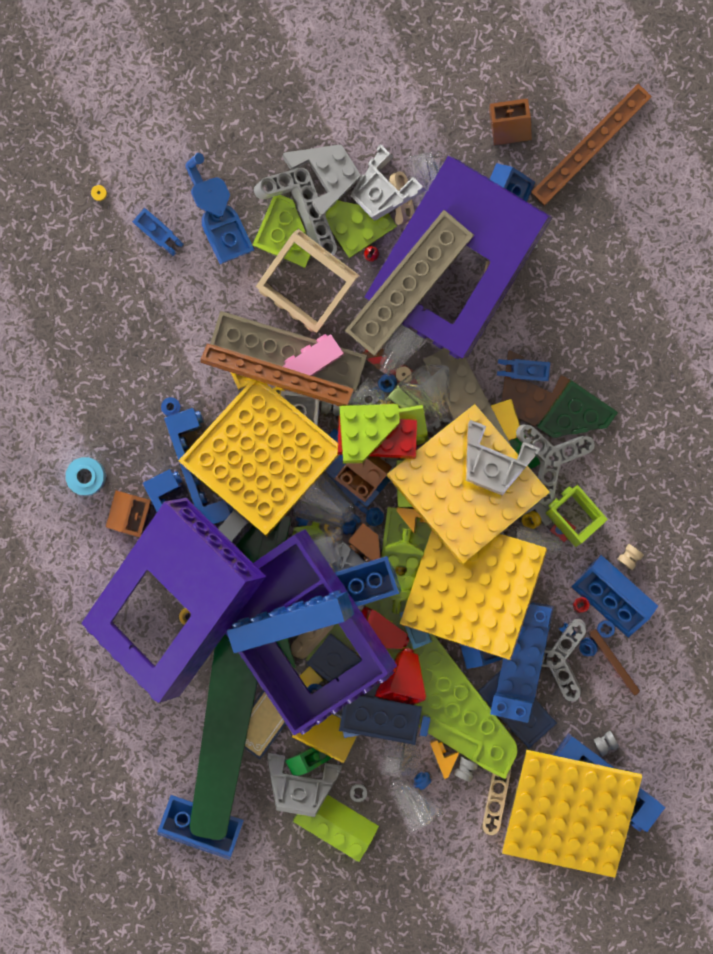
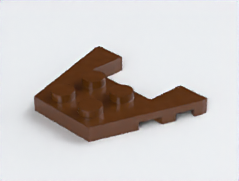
M511 350L507 354V360H524L525 358ZM506 365L505 371L511 372L512 365ZM560 375L551 393L524 379H514L505 376L501 402L512 399L517 417L535 426L549 411L570 379Z

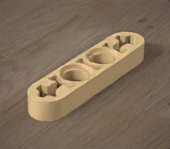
M511 768L507 774L506 782L500 779L494 780L495 776H499L492 773L482 828L488 835H495L500 829ZM496 783L503 784L504 790L502 793L497 794L493 791V786ZM492 802L500 804L498 812L490 811L489 806ZM488 814L499 816L498 820L494 818L493 823L496 825V828H493L492 831H489V828L486 827V824H490L491 817H487Z

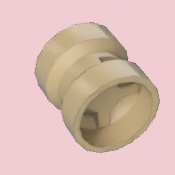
M628 544L625 548V553L621 554L617 560L633 571L636 567V562L641 560L644 555Z

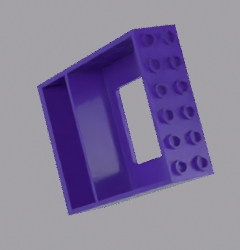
M448 156L373 281L365 298L369 302L442 211L446 210L475 235L466 246L489 259L490 265L454 324H451L427 308L423 311L424 306L418 304L402 325L408 329L410 327L416 329V334L422 338L434 340L433 344L440 349L446 348L450 350L449 354L456 359L469 357L553 217L456 158Z
M187 498L165 501L81 624L112 655V658L124 667V670L137 681L138 685L150 694L154 701L161 703L181 696L266 576ZM147 571H150L191 613V617L156 666L113 623V620Z
M306 529L293 535L253 563L266 578L233 623L245 617L250 619L262 612H273L274 609L283 606L287 609V607L303 601L305 604L311 598L322 596L323 598L334 591L347 592ZM350 595L349 599L354 615L345 622L338 624L362 658V661L338 677L339 681L335 678L316 692L310 693L276 641L238 652L294 736L299 732L301 735L305 734L313 726L326 720L331 714L340 711L347 703H352L363 693L366 694L374 686L390 678L394 674L393 669L397 667V664Z

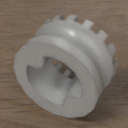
M355 784L350 789V797L356 802H361L367 797V789L362 784ZM362 788L363 797L356 798L354 796V789Z

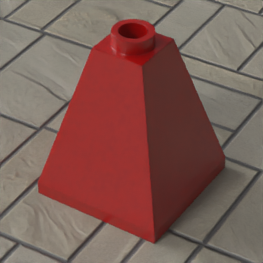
M366 606L362 609V614L385 648L403 649V647L408 645L409 637L407 633L377 611Z
M403 648V651L399 652L394 659V662L397 664V667L393 669L394 674L380 684L375 697L414 705L426 700L418 654H415L413 649Z

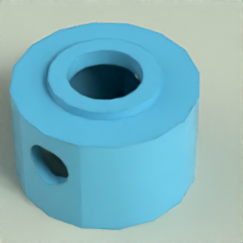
M81 457L69 464L65 480L68 487L74 493L90 496L98 493L103 488L106 482V472L99 461L89 457ZM81 469H88L91 472L92 479L89 483L82 484L78 481L77 474Z

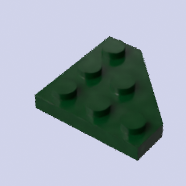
M570 379L537 427L551 437L558 438L595 429H605L610 425L618 412Z

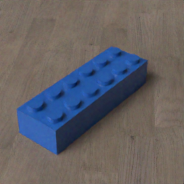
M338 590L329 593V595L323 598L322 596L311 598L305 604L303 601L287 607V609L283 606L274 609L270 613H267V611L259 613L250 619L249 617L239 619L238 622L233 623L232 627L227 630L233 652L237 653L345 622L354 615L348 592L341 593Z

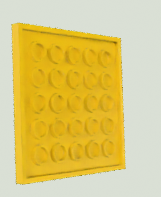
M252 379L180 458L179 463L267 537L339 456L337 454L338 443L268 384Z
M475 404L416 450L415 459L406 458L386 475L461 565L550 493L528 466H526L503 495L466 481L467 432L470 420L486 426L480 445L516 460L518 457L515 450Z
M432 530L400 624L511 660L548 549L499 534L461 565Z
M526 750L502 854L615 878L641 784L642 774Z

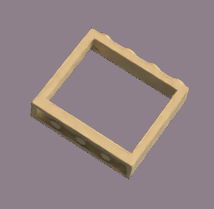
M298 229L293 232L256 287L263 296L274 300L276 306L287 310L293 319L300 320L309 331L317 333L325 325L360 275ZM294 243L346 281L318 322L267 284V281Z

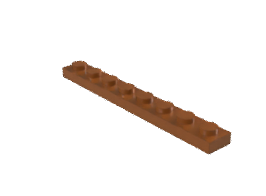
M638 83L539 183L531 194L545 206L652 96Z
M208 343L200 359L203 364L337 406H348L354 392L352 388Z

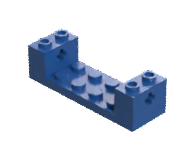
M194 408L164 418L178 460L186 453V449L189 448L186 438L181 437V435L202 428L201 423H204L201 412L196 411ZM180 463L194 506L213 525L225 521L234 509L224 500L205 506V503L208 501L203 491L200 492L198 485H201V481Z
M169 469L142 483L157 512L162 504L167 501L162 499V497L181 488L180 483L183 480L178 471L174 472V470Z
M530 601L511 660L503 658L497 692L493 697L491 715L526 723L530 721L554 606Z
M569 733L552 754L553 756L577 761L582 758L587 763L614 768ZM639 787L636 798L637 802L634 806L630 824L640 832L642 829L648 832L666 807Z

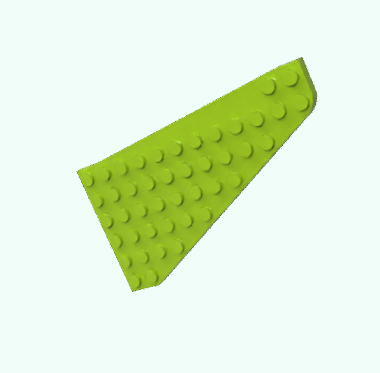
M386 597L366 604V607L377 611L407 633L405 626L400 624V614L392 613L394 601L391 598ZM408 600L401 602L400 613L404 611ZM334 624V627L307 656L306 660L309 661L330 633L357 655L359 654L340 625ZM430 634L433 642L415 649L409 638L408 645L403 648L413 649L414 653L418 654L426 694L425 701L414 704L422 706L419 728L422 716H430L428 734L484 769L506 779L517 756V745L513 737L495 715L490 714V707L434 635ZM386 648L393 660L399 652L403 651V649Z

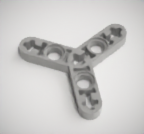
M523 424L517 428L516 436L522 443L526 442L533 446L539 440L543 443L542 449L536 454V457L541 460L538 479L544 485L549 486L547 489L550 493L547 495V498L541 499L538 503L548 505L553 501L560 465L592 452L595 445L591 437L579 436L553 446L533 426ZM528 430L527 434L533 438L530 439L529 437H525V433L523 431ZM584 441L588 442V444L585 445V448H577V446L583 445ZM567 446L572 448L570 456H566L564 453ZM549 456H555V459L550 460ZM550 471L552 478L549 482H546L544 475Z
M575 619L568 625L552 648H545V653H548L547 657H553L556 654L560 659L557 662H554L553 658H547V661H544V653L542 667H550L563 696L568 701H576L581 694V687L567 661L568 656L586 633V624L580 619ZM580 625L581 631H577L573 637L574 626ZM568 639L571 641L572 646L565 648L562 646L561 641ZM563 670L567 671L569 678L561 679L558 673ZM568 683H570V687L572 690H576L575 695H573L572 693L568 694Z

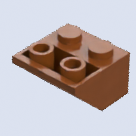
M528 98L489 105L494 146L532 141Z
M368 456L363 463L345 464L335 477V480L366 502L392 466L380 457Z
M116 490L106 527L141 537L145 531L152 501Z
M363 523L349 539L351 543L349 547L357 554L361 551L366 555L364 559L369 562L380 558L378 535Z

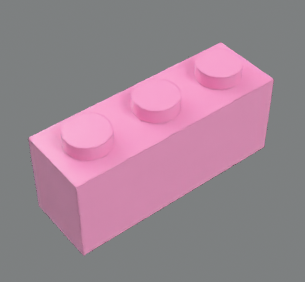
M324 334L316 340L317 344L312 347L308 345L300 350L302 354L296 358L293 355L286 359L283 367L313 376L344 356V353L331 334L329 336Z

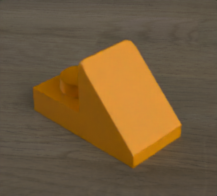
M397 507V512L414 533L416 531L417 518L420 519V522L426 523L415 509Z
M437 739L430 741L443 777L446 779L450 775L459 752L456 751L443 756V753H446L443 743H438Z

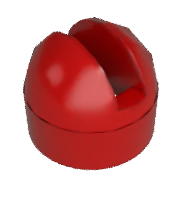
M369 246L365 249L364 257L367 261L373 262L378 259L379 250L376 247ZM374 249L375 252L373 253L372 257L369 258L368 255L370 254L371 250Z
M585 597L577 598L573 602V608L578 613L586 612L589 609L590 604ZM583 602L584 605L578 608L577 605Z

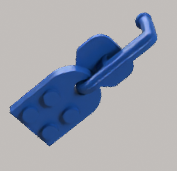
M196 153L185 165L194 184L191 195L197 207L205 211L202 216V227L221 265L253 252L254 248L238 214L232 207L227 205L230 193L225 182L217 177L203 181L196 165L204 162V156L202 153Z

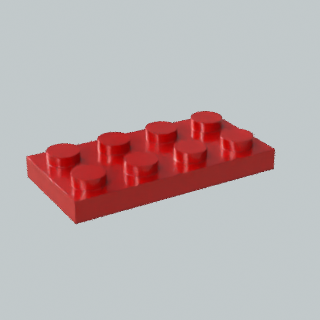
M340 415L338 424V455H342ZM399 419L400 423L397 428L369 456L415 459L417 420Z

